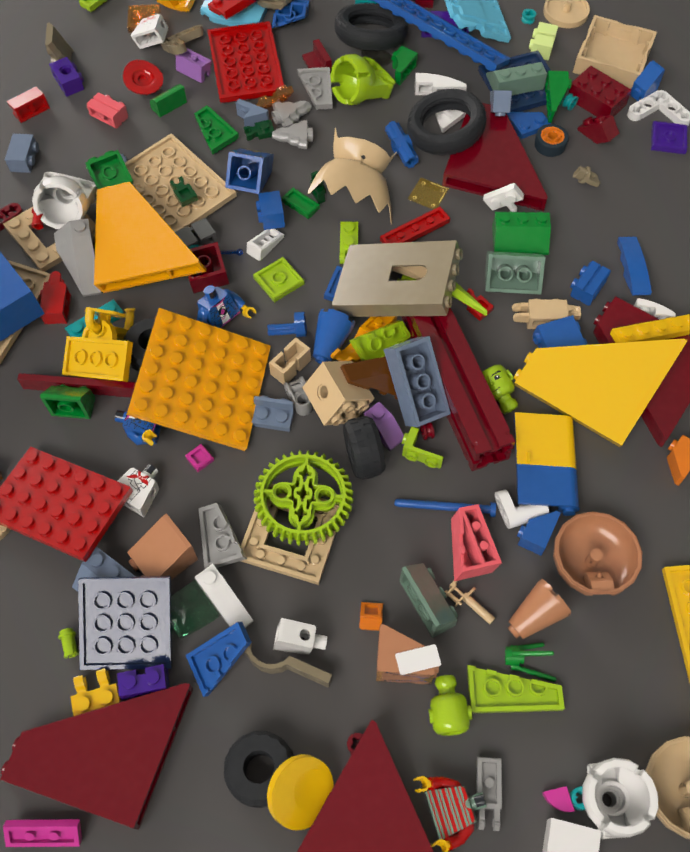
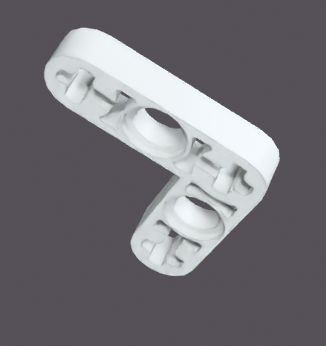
M663 90L655 91L632 104L627 113V117L630 120L639 121L659 109L675 124L687 126L690 124V112ZM644 104H649L652 107H646ZM668 107H673L676 110H670Z

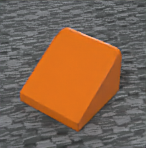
M361 602L360 629L380 630L383 613L382 603Z

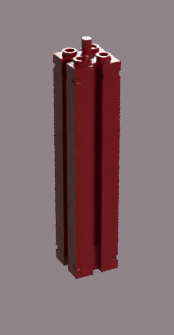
M449 308L447 316H401L411 334V339L430 336L451 414L447 415V418L463 454L469 462L468 465L471 471L487 467V464L492 462L496 464L508 460L511 455L510 449H513L516 441L513 435L510 434V429L452 309Z

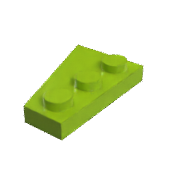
M398 320L349 341L360 359L364 361L385 357L383 349L405 342L411 337V334L404 322Z

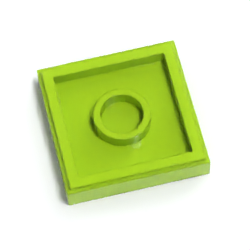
M284 257L253 274L255 281L274 303L305 284L303 278Z

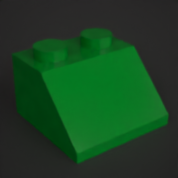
M50 386L40 395L51 416L91 419L96 398L92 390L87 387Z

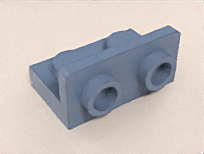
M254 396V405L256 406L252 426L290 432L295 411L294 402L284 398L279 400L268 396Z

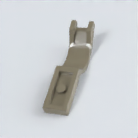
M252 643L244 651L252 664L262 672L275 674L288 669L328 688L332 682V674L294 657L288 656L284 661L277 664H265L253 655Z

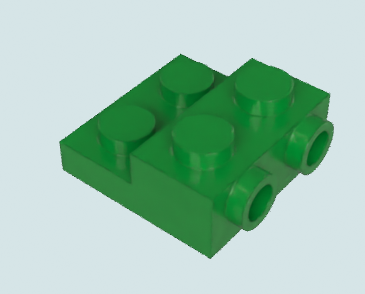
M118 150L108 151L103 156L98 158L92 157L88 162H85L86 169L97 189L124 182L134 184Z

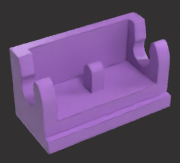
M188 48L185 53L176 55V71L200 83H203L205 80V72L206 76H210L212 60Z

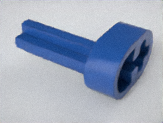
M294 312V323L267 325L268 335L296 334V337H307L305 312Z

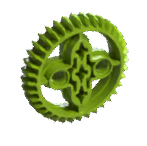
M299 450L298 455H294L291 451L290 457L283 454V460L276 458L275 465L269 462V469L264 468V475H259L258 477L260 482L255 484V498L253 499L256 505L254 507L255 512H258L257 518L261 520L263 527L267 526L266 531L268 533L273 531L272 534L275 538L280 535V541L282 542L288 538V544L290 545L293 543V540H296L298 546L301 544V541H305V545L308 546L309 540H313V543L317 544V538H321L324 542L326 534L332 538V530L335 532L340 531L339 525H345L344 519H348V512L352 511L353 490L351 489V482H348L349 476L344 475V468L339 469L340 465L338 462L333 464L332 457L326 460L325 454L318 457L317 451L314 455H310L309 450H307L306 454H302V451ZM298 467L294 472L292 483L279 482L272 489H268L272 481L279 474L290 468ZM313 467L322 469L335 479L340 495H337L329 486L318 485V473ZM306 474H308L307 479L304 482V477L306 476ZM281 493L287 494L284 498L277 497ZM292 493H294L295 505L297 506L296 508H294ZM304 493H305L306 496H305V499H303V502H302L301 499H302V496H303ZM323 496H327L330 498L327 501L320 500V498ZM267 499L271 500L272 504L278 508L289 509V522L297 530L279 524L272 517L267 506ZM335 505H339L336 514L327 523L314 529L305 530L313 523L315 511L328 512ZM303 512L304 516L302 517L301 522H299L300 515Z

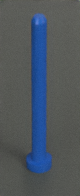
M395 499L396 507L457 511L461 507L476 505ZM490 502V505H479L482 513L489 514V517H495L496 503Z

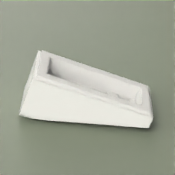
M276 229L264 230L247 242V254L258 261L262 260L284 238V234Z

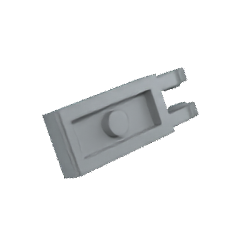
M477 757L476 794L483 792L487 803L486 808L478 810V830H484L485 809L493 810V830L499 831L500 810H502L501 758Z

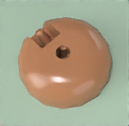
M592 511L575 515L563 524L554 540L553 559L558 574L569 587L586 596L605 594L614 596L620 594L635 582L642 568V549L637 536L623 521L610 514Z

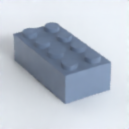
M430 336L416 337L383 349L405 426L419 427L451 414Z

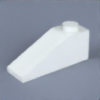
M213 564L195 576L197 584L229 627L237 622H243L246 628L254 622Z

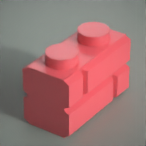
M98 92L87 103L91 116L116 129L128 118L125 104L121 101L113 100L109 95H103Z

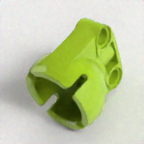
M346 54L338 58L332 66L331 83H340V86L332 87V91L337 100L345 105H357L366 99H388L395 85V80L370 57Z

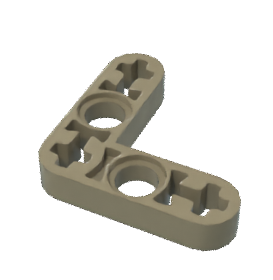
M196 25L165 38L164 42L161 43L163 50L173 55L185 53L187 51L185 43L204 35L202 25Z

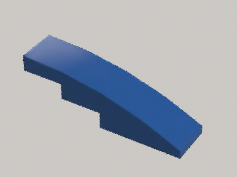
M618 237L617 244L621 251L620 260L624 267L623 276L631 294L651 295L649 274L637 237Z

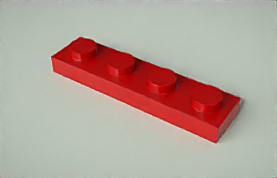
M439 206L381 235L380 241L381 243L412 242L450 223V217Z

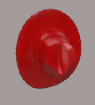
M133 60L124 68L123 82L134 93L150 95L162 87L163 74L159 68L148 61Z

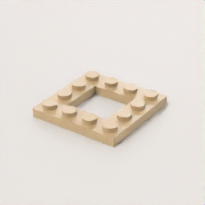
M33 207L3 223V225L37 268L45 272L63 260L56 250L55 243L46 248L32 232ZM86 214L84 219L89 220L94 243L96 224Z
M271 483L268 489H272L275 484ZM281 493L277 497L284 498L287 494ZM292 493L294 508H296L297 506L295 505L294 493ZM304 493V495L302 496V499H301L302 502H303V499H305V496H306L305 493ZM267 499L269 512L274 519L278 509L289 512V509L278 508L272 504L271 500ZM335 505L328 512L315 511L314 520H317L315 528L324 525L332 519L339 505ZM254 510L241 544L247 559L241 562L319 585L336 532L332 530V538L326 534L324 542L321 538H317V544L310 540L306 554L302 556L266 545L270 532L266 531L267 526L263 527L261 525V520L257 518L258 512Z

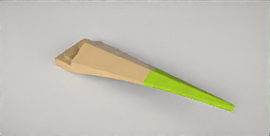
M424 266L392 267V271L416 280L422 279L427 273V269ZM456 283V289L452 292V297L487 316V310Z

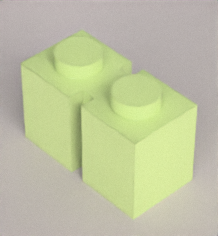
M539 22L538 28H534L532 38L534 39H531L529 44L531 52L538 50L543 59L549 60L558 26Z

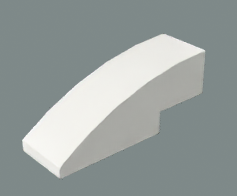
M429 73L415 74V95H428L444 89L466 91V84L456 79Z

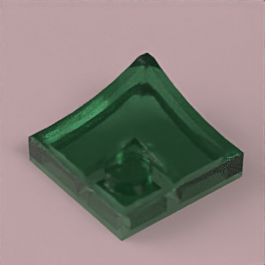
M195 580L171 596L172 628L180 639L198 631L219 617L218 612Z

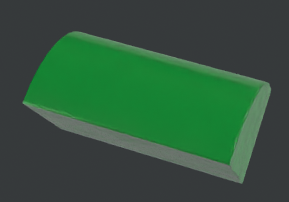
M178 84L151 99V109L159 117H162L187 103L184 86Z

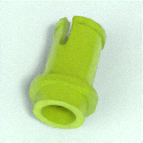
M73 628L59 631L58 639L62 642L64 658L78 656L79 652L75 641L76 632L73 631Z

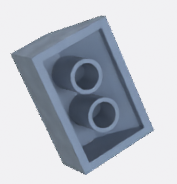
M96 547L88 560L81 563L72 588L78 592V579L83 577L136 576Z

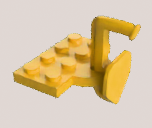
M86 307V327L82 337L67 336L62 375L128 382L133 342L122 340L129 328L134 324V311L136 309L126 308L124 309L126 314L116 311ZM111 317L125 318L124 328L113 326L111 324Z

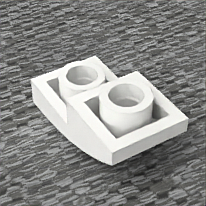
M637 298L634 304L635 307L659 320L676 317V313L649 300Z

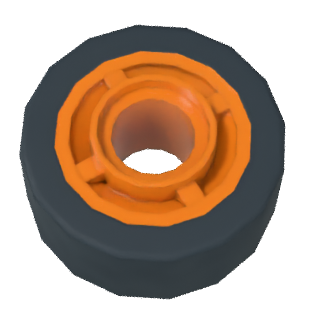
M556 124L541 126L536 133L534 141L536 150L547 157L561 155L568 143V132Z

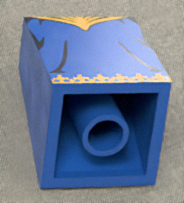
M242 148L229 151L225 188L256 194L261 193L272 172L274 154Z

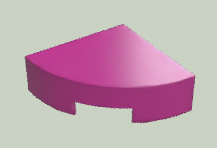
M567 786L542 792L545 800L555 809L565 813L574 812Z

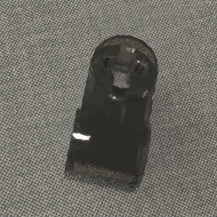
M386 50L361 51L362 57L372 58L381 67L387 66L392 61V55Z

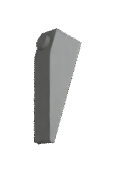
M89 220L69 221L54 233L56 250L83 297L102 294L94 285L95 249Z

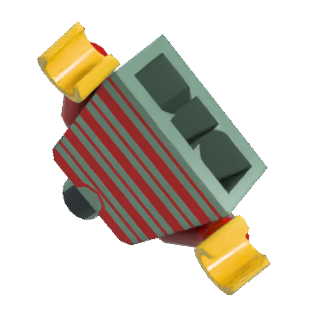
M420 776L414 778L413 781L419 780L422 783V788L416 789L415 792L421 793L425 791L439 836V840L434 842L431 847L439 845L442 848V852H448L463 845L474 832V823L477 822L474 811L487 807L483 792L469 796L466 786H462L458 780L444 776L428 778Z

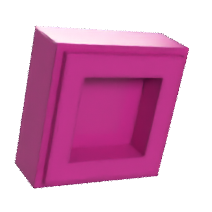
M202 444L185 455L197 472L214 461L212 455Z

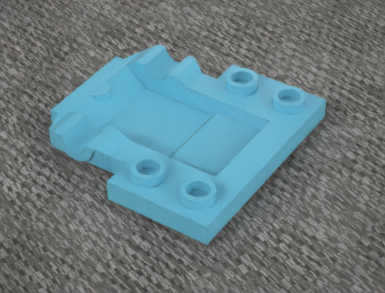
M444 0L450 18L455 21L459 29L467 27L470 32L477 29L480 30L481 36L486 39L490 38L506 43L510 41L511 35L497 0Z

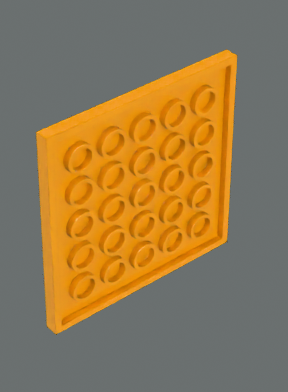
M159 308L126 415L245 451L253 425L252 419L256 406L254 405V396H259L271 346Z

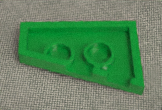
M208 105L194 113L212 155L239 138L238 132Z

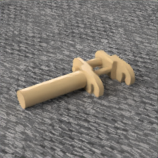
M453 581L449 586L450 590L445 591L446 597H450L455 602V607L461 606V601L463 600L487 623L491 624L496 618L471 597L476 588L473 587L468 593H463L456 587L458 581ZM455 590L462 597L458 599L451 592Z

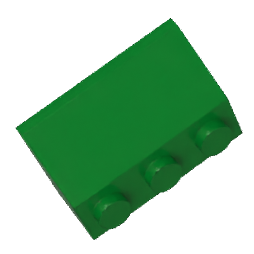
M495 212L492 224L494 252L549 254L551 234L550 213Z

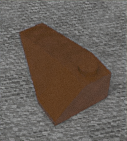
M386 356L343 364L340 367L348 384L367 390L373 388L379 390V393L382 395L389 393L394 395L395 399H398Z

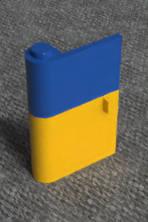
M515 412L518 504L558 506V511L563 513V515H575L580 507L573 418L566 415Z

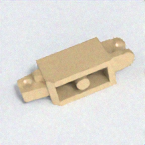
M536 298L529 299L528 303H516L512 306L513 312H519L514 314L513 321L527 323V329H536L537 325L573 315L575 320H580L581 318L580 306L567 305V300H543Z

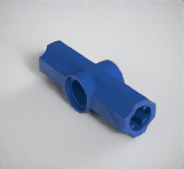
M395 121L389 122L385 126V132L391 141L393 152L399 155L405 167H414L419 162V158L413 149L409 135H405L399 123Z

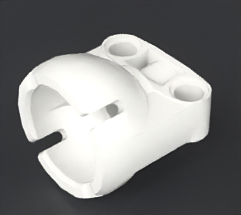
M45 172L43 179L36 186L32 196L34 211L37 216L43 213L41 221L55 229H60L69 221L84 219L89 207L95 202L96 185L94 182L55 172Z
M611 758L587 765V776L582 789V801L589 818L595 823L597 829L601 831V839L624 838L643 833L651 825L649 821L654 820L657 814L658 792L652 778L644 769H637L639 767L638 764L628 759ZM604 793L609 794L612 799L609 807L602 801Z

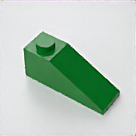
M548 71L545 94L548 123L552 122L568 89L571 88L572 80L569 79L568 71Z

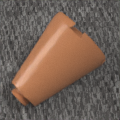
M543 579L537 582L508 621L510 624L508 629L516 639L519 636L525 639L567 618L571 614V610L564 600Z

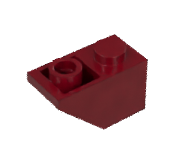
M602 114L596 118L588 117L577 128L579 132L596 144L609 142L620 134L613 115L605 116Z

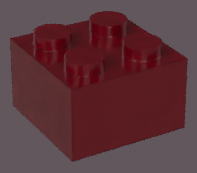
M218 242L190 249L206 268V272L188 275L193 293L204 291V288L209 285L220 287L229 284Z

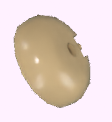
M683 736L662 744L651 755L645 771L652 778L658 792V811L656 817L666 828L686 839H690V737Z

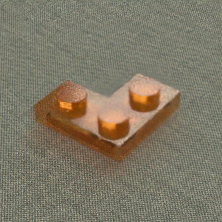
M160 4L128 6V33H132L142 19L153 16L155 13L161 14Z
M283 85L276 89L277 91L273 93V96L267 97L266 95L259 98L256 105L264 109L269 108L275 102L288 100L294 93L292 86L286 87Z

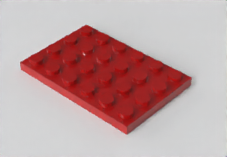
M270 21L207 30L220 103L285 94V86Z
M30 446L0 487V525L86 562L133 490L128 485Z

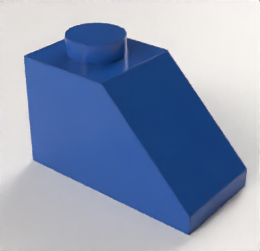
M652 60L634 81L630 95L639 101L657 91L665 69Z
M555 511L529 519L526 526L521 525L517 537L520 538L518 545L541 556L561 512Z

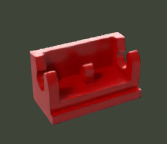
M37 87L7 101L9 107L14 111L12 113L20 123L50 108L45 95Z

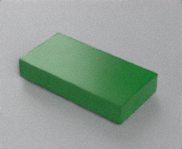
M295 188L289 190L282 197L284 204L307 219H310L320 209V204Z

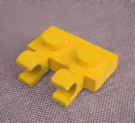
M106 669L96 671L100 688L88 691L86 677H83V675L73 677L74 686L77 691L76 695L70 696L74 716L121 702L118 684L110 683L109 671H106Z

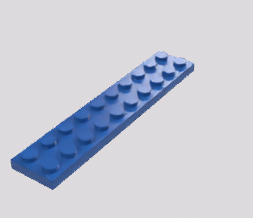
M370 0L379 3L381 8L391 10L393 15L403 17L407 23L415 24L419 30L432 34L433 38L444 41L446 46L456 48L460 54L468 55L472 58V61L485 65V68L490 71H496L510 62L511 58L411 0Z

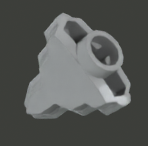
M289 101L284 103L275 102L272 104L274 111L271 114L276 125L281 124L282 127H289L298 121L301 116L307 114L312 109V105L307 101L296 103Z
M304 120L289 127L272 131V139L288 142L290 145L301 149H307L308 142H313V127H308V121Z

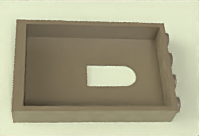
M457 240L349 245L331 306L334 310L347 314L349 317L447 316L448 310L452 306V292L456 289L455 279L459 275V261L463 258V250L459 247ZM424 266L427 269L426 275L420 280L389 281L392 267Z

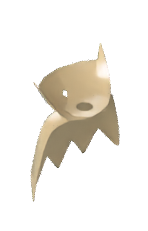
M335 128L334 159L325 163L310 185L308 194L323 180L331 195L346 186L355 203L370 195L379 213L388 204L390 222L392 224L390 196L386 179L381 173L387 168L396 152L390 158L387 152L380 146L365 139L353 137L338 138Z

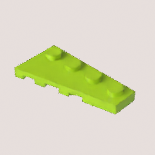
M467 665L469 700L472 713L563 711L565 709L562 685L520 678L512 674L507 675L494 670H484L476 668V666Z

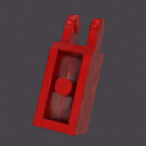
M58 271L50 273L49 281L44 282L43 290L40 291V306L45 313L40 317L44 324H67L71 294L64 280L61 279V273Z

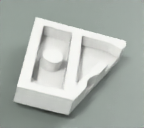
M445 110L436 113L441 132L444 133L463 119L466 113L459 110Z

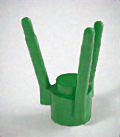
M544 643L505 647V665H511V670L521 671L553 682L557 680L553 676L519 666L524 664L525 656L554 655V651H524L544 647Z

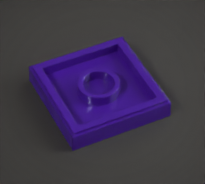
M653 121L651 150L686 154L687 125Z

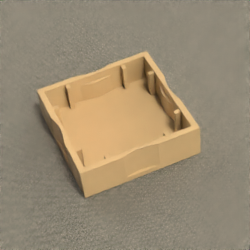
M594 15L586 39L578 53L573 73L581 75L589 66H593L629 89H632L634 81L645 67L657 32Z

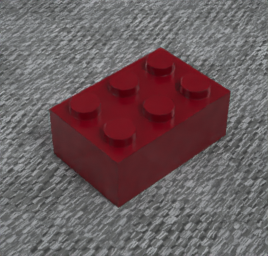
M589 66L571 83L568 94L572 93L573 97L577 96V105L594 116L598 117L604 114L605 116L613 115L614 117L627 105L631 89L593 66Z

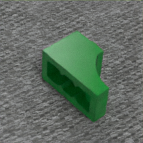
M402 45L392 55V68L395 69L396 84L401 85L417 67L418 53Z

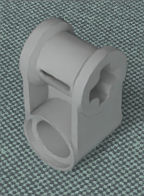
M303 376L299 377L296 381L283 384L288 398L294 402L296 412L299 415L306 416L312 412L313 406L302 388L306 383Z

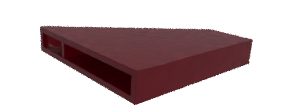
M482 103L487 116L485 130L480 139L470 148L450 155L443 174L442 186L484 196L486 193L515 183L524 193L523 200L517 201L514 204L544 211L548 197L507 114L505 113V116H495V113L491 112L490 104ZM468 114L465 115L460 129L470 121Z
M615 296L612 302L608 301L602 310L604 312L603 315L599 314L593 324L596 327L593 334L599 344L615 343L610 335L613 328L659 319ZM689 335L670 338L685 339L687 342L641 414L645 424L660 447L665 444L690 403Z
M183 683L22 731L20 737H17L13 743V752L9 760L4 763L1 769L2 776L0 780L139 830L193 692V687L188 683Z
M371 720L297 852H434L375 721Z

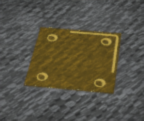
M420 178L408 200L435 209L439 206L449 188Z

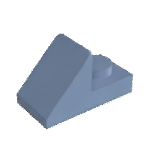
M238 99L236 102L237 116L244 118V126L254 127L256 122L269 120L267 109Z

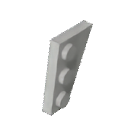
M330 67L297 69L298 76L316 110L333 109Z
M214 503L198 508L204 568L206 569L211 564L218 568L247 559L222 506Z

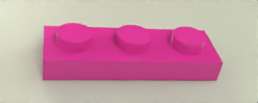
M80 819L6 820L3 826L6 847H80L82 841Z

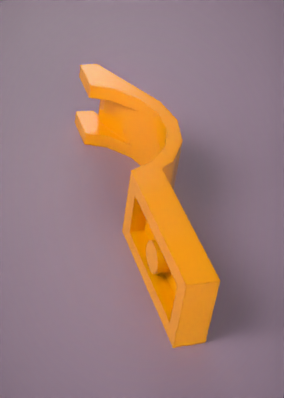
M397 316L370 317L359 327L354 338L395 322ZM351 343L342 351L337 348L331 354V358L338 361H352L354 363L361 360Z

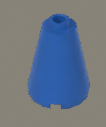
M324 309L319 311L313 357L317 363L321 364L322 362L332 361L331 354L337 348L340 349L354 329L355 321H349L347 314L334 309H328V312H323Z

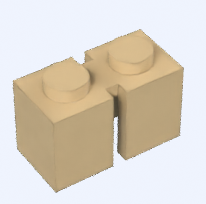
M295 337L284 348V353L280 352L269 362L271 375L282 384L288 383L297 375L296 370L300 372L311 361L310 348Z

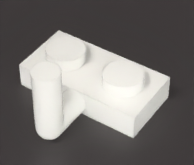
M515 183L484 194L483 200L492 211L507 206L510 212H517V206L514 203L523 200L524 193Z

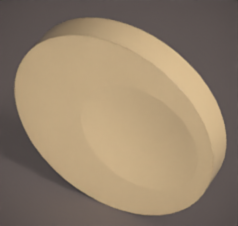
M546 0L543 13L545 18L553 25L561 28H576L587 21L590 6L586 0Z

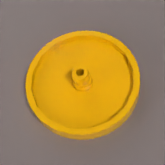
M300 754L287 759L277 768L268 786L267 804L272 817L279 824L290 830H304L312 826L334 787L333 777L327 765L316 757Z

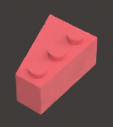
M479 504L459 508L451 518L454 581L493 573L502 561Z

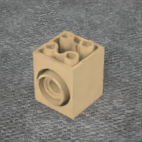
M352 361L322 362L302 387L324 426L345 424L348 420L359 417L375 399L370 390L347 383L340 367L343 364L353 363Z

